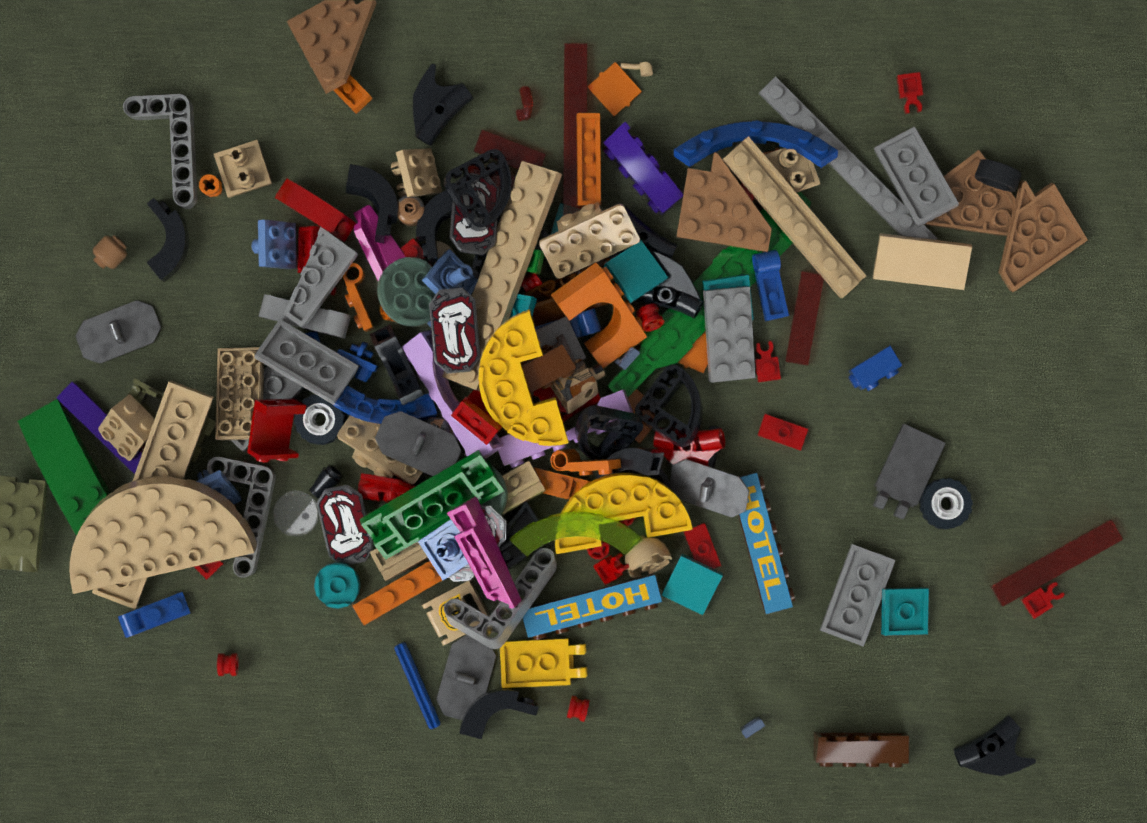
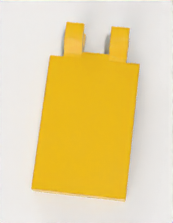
M569 638L506 641L500 648L502 688L571 685V678H586L588 676L587 667L574 668L573 655H584L586 653V644L569 645Z

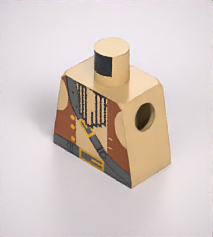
M582 359L575 360V372L567 378H557L554 380V384L550 386L568 414L597 395L598 387L596 380L605 376V372L600 364L588 369Z

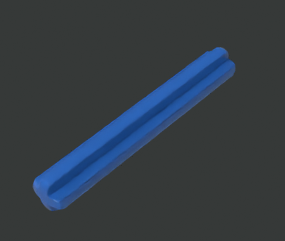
M403 642L394 647L426 723L429 729H434L440 726L441 722L407 644Z

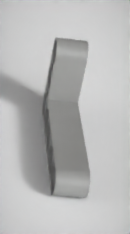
M182 94L132 96L127 98L123 103V109L134 120L170 119L173 199L182 208H192L197 203L194 111L192 102ZM180 101H186V108L183 111L176 110V105ZM157 102H163L162 111L154 112L153 106ZM135 103H140L139 112L132 114L130 111L131 106ZM183 123L187 124V131L184 134H178V126ZM183 146H187L188 154L185 157H179L178 150ZM183 169H188L190 173L186 180H180L179 173ZM184 192H189L191 195L187 203H181L180 196Z
M214 457L207 465L209 474L215 472L214 464L217 461H222L225 466L222 473L228 480L249 484L250 488L243 518L246 519L248 524L250 517L253 515L260 519V525L257 528L250 526L257 542L255 552L238 556L234 559V573L239 577L245 578L253 575L257 569L276 474L268 466L225 457ZM241 465L247 469V475L242 479L236 474L237 468ZM263 470H266L270 475L267 483H262L259 480V473ZM257 493H262L265 497V502L261 506L256 505L254 502V496ZM243 560L248 561L250 564V571L248 573H243L239 568Z
M541 548L536 551L518 576L514 584L519 596H525V598L515 608L511 609L509 604L501 601L491 616L488 617L459 599H451L444 605V612L449 624L491 649L501 648L555 573L557 563L553 551L549 548ZM543 560H551L548 564H541ZM530 578H538L535 582H528ZM460 610L458 615H451L453 611ZM505 614L512 615L508 619H502ZM474 621L480 622L477 626H470ZM493 632L499 633L494 638L489 637V635Z

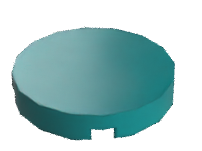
M341 562L330 563L323 567L317 574L314 584L316 596L319 600L325 603L326 606L337 609L347 607L355 601L361 586L359 575L354 568Z

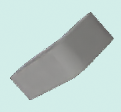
M264 294L259 317L277 322L281 319L289 325L300 327L284 315L290 300ZM319 308L304 329L345 339L351 316Z

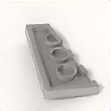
M321 226L318 231L317 240L310 250L306 266L303 267L300 274L299 283L295 287L284 312V315L303 329L358 256L357 252Z
M269 366L265 368L263 399L295 398L304 389L301 385ZM231 440L243 452L248 450L249 440Z

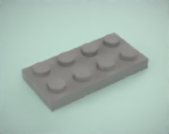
M915 127L874 148V152L917 227L959 206L957 199Z
M742 286L703 290L709 382L756 378L750 287Z
M279 319L255 354V359L332 405L336 403L359 367Z
M851 544L820 631L864 647L882 598V588L886 587L895 560Z

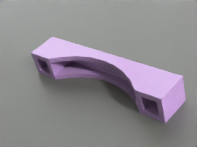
M432 331L420 332L402 346L407 360L412 363L417 371L418 378L425 384L431 399L438 405L442 417L449 423L455 438L460 441L465 449L466 456L479 450L484 458L487 459L504 445L497 434L486 445L451 416L460 403L454 396L448 379L442 377L444 370L434 362Z
M625 390L605 396L597 404V406L633 413ZM575 427L566 431L568 440L574 439L575 443H578ZM593 428L588 430V433L595 431L596 435L606 432ZM509 434L500 438L504 446L498 452L503 465L510 464L511 468L524 464V458L531 456L532 460L544 456V451L553 448V451H557L567 446L566 444L542 446L538 445V443L522 441Z

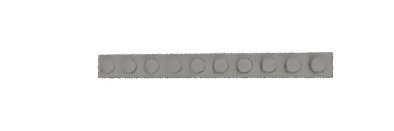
M776 76L759 92V95L790 126L808 131L838 150V157L828 164L900 236L937 239L924 225L916 226L906 206Z

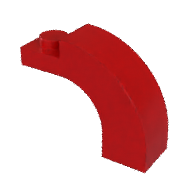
M287 178L274 197L343 242L346 241L356 225V222L345 216L342 212Z

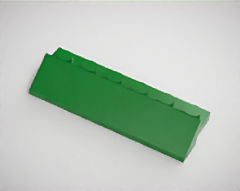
M477 450L362 517L360 523L373 539L374 546L387 560L448 522L450 517L447 512L473 497H477L479 504L482 505L505 490L489 460H486L482 453Z

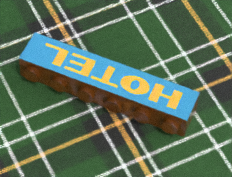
M757 473L741 476V480L749 489L746 511L738 514L764 613L769 614L793 607L792 601H795L792 587H787L786 579H789L786 565L782 566L780 561L783 552L780 543L776 544L774 535L777 534L775 522L769 520L768 512H771L768 498L764 499L762 490H765L762 476L758 477Z
M655 574L530 607L524 615L523 621L528 638L533 637L534 640L547 637L546 633L551 631L560 634L568 632L570 626L578 625V628L592 625V620L600 619V622L614 619L613 615L618 613L627 616L636 613L635 609L644 607L645 610L658 607V603L662 602Z

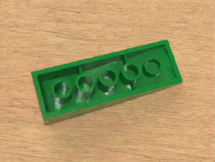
M56 399L17 422L51 492L77 536L93 508L111 492L62 404Z

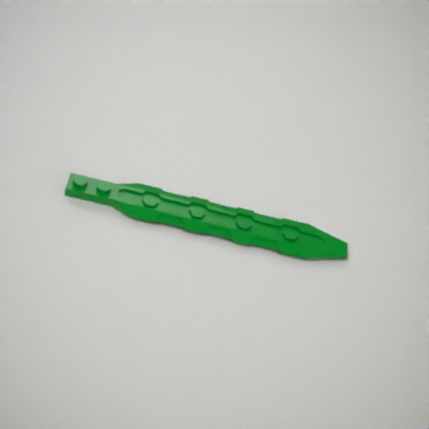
M797 192L799 197L810 208L812 202L801 192ZM762 209L760 213L772 229L768 251L777 250L780 257L793 242L766 210ZM732 246L723 249L712 260L713 263L693 282L701 300L704 301L703 280L748 274L751 287L756 282L752 255L762 253V251ZM704 303L695 319L672 309H668L661 315L664 319V324L654 331H644L647 338L641 342L640 354L607 387L613 393L625 390L627 397H629L655 369L678 363L693 347V343L706 331Z

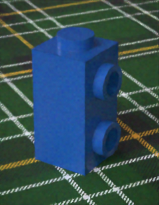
M891 346L850 369L849 373L851 375L848 378L854 388L859 387L860 390L866 388L867 391H870L879 385V379L884 376L889 379L898 374L897 368L901 367L902 364Z

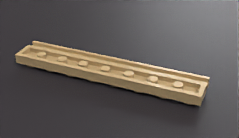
M749 136L722 159L839 298L846 296L866 277L865 273Z
M530 461L502 476L507 486L508 499L501 516L546 491ZM418 542L387 560L377 548L370 552L386 582L428 559Z

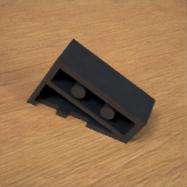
M527 501L507 525V538L499 547L508 570L553 541Z

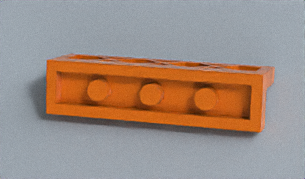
M577 113V206H586L597 202L601 206L600 113Z

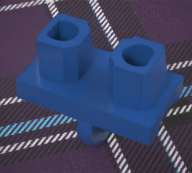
M363 341L360 347L355 344L351 345L350 350L356 352V356L339 349L338 354L360 365L355 378L367 382L372 373L377 372L379 366L362 359L363 356L369 359L373 356V352L366 350L368 343Z

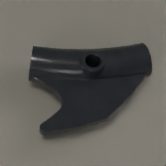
M431 64L413 94V118L416 132L414 136L430 146L434 144L450 120L474 99L462 82L454 86H439L435 82V64ZM438 109H444L442 114H437Z
M626 206L625 209L638 235L645 239L642 242L647 249L671 258L677 244L651 229ZM626 248V249H624V250H622V251H619V252H617V253H615V254L609 256L608 258H609V259H613L614 257L618 256L619 254H621L622 252H624V251L627 250L628 248Z
M649 250L668 278L634 302L657 304L695 319L704 301L701 300L690 276L681 264L663 254Z
M1009 715L979 737L953 748L961 768L965 767L997 776L1020 771L1035 764L1036 759L1020 757L1016 754L1015 744L1022 729ZM992 743V747L987 749V745Z

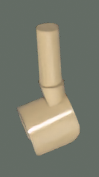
M648 62L639 64L621 63V68L640 70L641 77L653 75L652 65Z

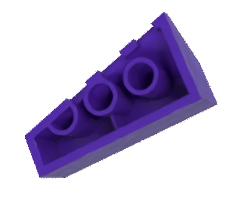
M624 122L604 142L603 146L605 149L603 152L611 161L614 159L620 165L618 170L626 179L630 177L635 184L632 186L640 196L644 194L648 198L649 202L647 204L655 214L659 211L663 215L683 198V194L667 173L660 171V165L650 153H645L644 150L646 149L640 139L629 134L627 130L630 127Z

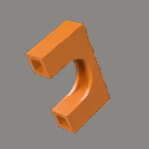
M594 263L552 293L551 296L569 321L593 304L606 302L613 305V315L609 324L584 343L596 362L602 368H605L626 353L631 347L647 338L642 330L641 319L633 316L632 313L635 310L628 300L623 301L621 298L624 295L617 283L614 285L611 283L610 280L613 279V276L606 267L602 269L597 263Z

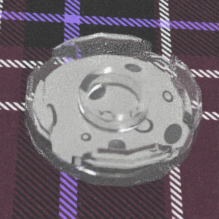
M291 491L285 493L274 506L275 524L280 531L290 536L308 534L319 521L317 502L306 492Z

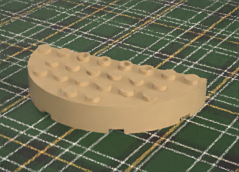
M173 476L142 478L117 488L114 492L103 498L84 521L76 536L70 557L69 572L72 592L76 594L252 554L255 552L257 542L248 522L236 510L235 505L216 490L194 480L173 478Z

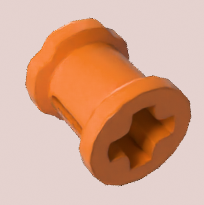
M204 175L199 181L200 190L208 197H217L223 190L222 182L214 175ZM208 182L213 183L215 186L214 190L208 189V186H206Z

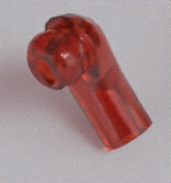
M525 86L519 89L523 109L516 110L517 120L520 122L523 120L528 121L531 118L534 104L530 87Z

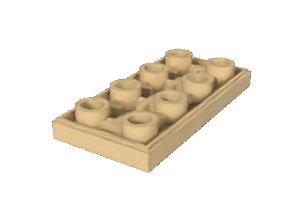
M880 233L873 279L964 290L972 244Z
M260 347L218 348L216 440H249L255 400L263 399L264 363L255 359V354Z

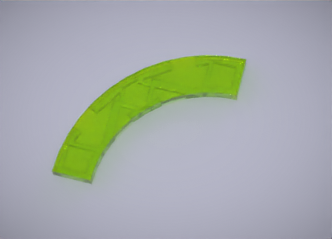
M564 512L550 515L548 518L527 525L512 536L510 541L528 556L540 546L556 539L573 536L590 537L604 541L626 555L642 538L625 524L604 517L601 514Z

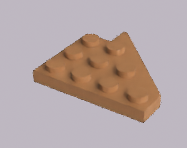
M324 0L286 21L326 94L347 83L375 9L376 0H364L357 5L353 0Z
M978 150L943 176L957 199L959 206L923 225L1007 237L1016 198L1011 192L993 188L975 179V173L980 160L986 159Z
M713 154L711 172L688 168L676 237L768 252L772 229L719 154Z
M1025 180L1019 183L998 272L1011 292H1015L1088 241L1055 184L1050 183L1036 194H1033Z

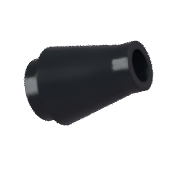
M329 464L327 467H323L309 490L315 497L320 498L325 489L333 488L341 483L340 479L343 476L337 468Z

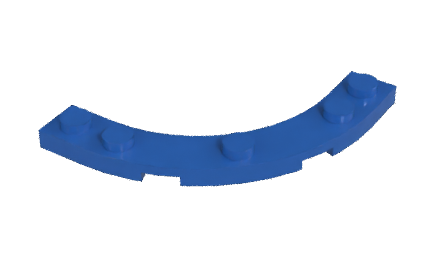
M758 120L732 123L703 131L674 149V157L689 167L718 150L731 147L733 142L743 141L748 136L757 144H766L767 141L778 142L780 147L794 149L797 153L821 168L838 157L837 149L808 131L784 124L761 122Z
M317 331L305 333L320 343ZM346 386L333 405L350 416L381 424L385 416L398 412H404L419 420H426L437 416L434 402L429 394H425L413 402L402 405L400 400H374L367 398L364 394Z

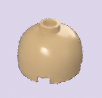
M644 535L633 539V544L628 547L625 553V565L629 564L627 571L632 578L642 577L641 573L648 571L649 575L666 567L670 563L668 559L672 560L669 549L661 540L654 537L646 538Z

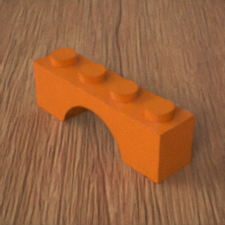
M428 561L352 606L362 624L366 625L442 581L432 563Z

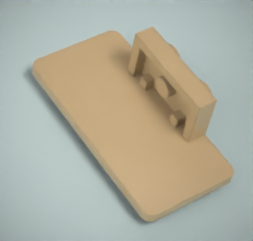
M597 202L584 206L578 212L562 216L560 220L556 221L559 231L541 239L539 244L555 276L563 278L637 244L640 238L623 204H617L602 211Z
M349 416L339 430L337 437L355 449L352 455L355 462L361 467H367L374 471L376 476L387 478L397 476L406 483L414 485L423 472L382 454L375 439L381 424Z

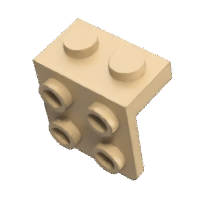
M129 394L111 408L98 430L102 437L109 441L122 457L131 461L143 444L147 442L155 419Z

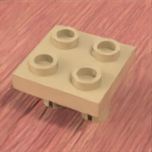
M258 140L214 154L228 198L272 184Z
M431 148L407 149L396 152L398 161L392 162L391 168L397 167V169L392 170L395 176L402 175L403 183L397 185V190L403 189V191L398 192L400 197L405 195L407 197L437 195L442 192Z
M782 148L765 154L766 158L796 193L820 185L813 162L797 153L796 150Z

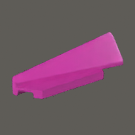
M367 205L354 212L358 222L354 226V233L379 281L382 272L394 261L405 258V255L391 235L390 237L385 236L384 244L375 242L378 216L373 208Z
M473 497L447 512L460 531L454 537L486 598L492 601H502L509 604V608L513 609L521 602V598L477 497Z

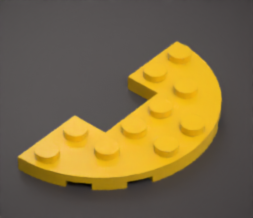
M529 309L505 321L488 340L479 366L478 379L481 397L494 421L498 422L507 430V433L515 438L538 443V445L542 446L568 444L569 440L556 397L533 404L522 368V361L543 356Z
M615 473L587 483L570 498L563 508L556 525L555 552L556 554L602 546L598 524L641 516L644 518L647 538L693 529L683 503L665 484L642 474Z

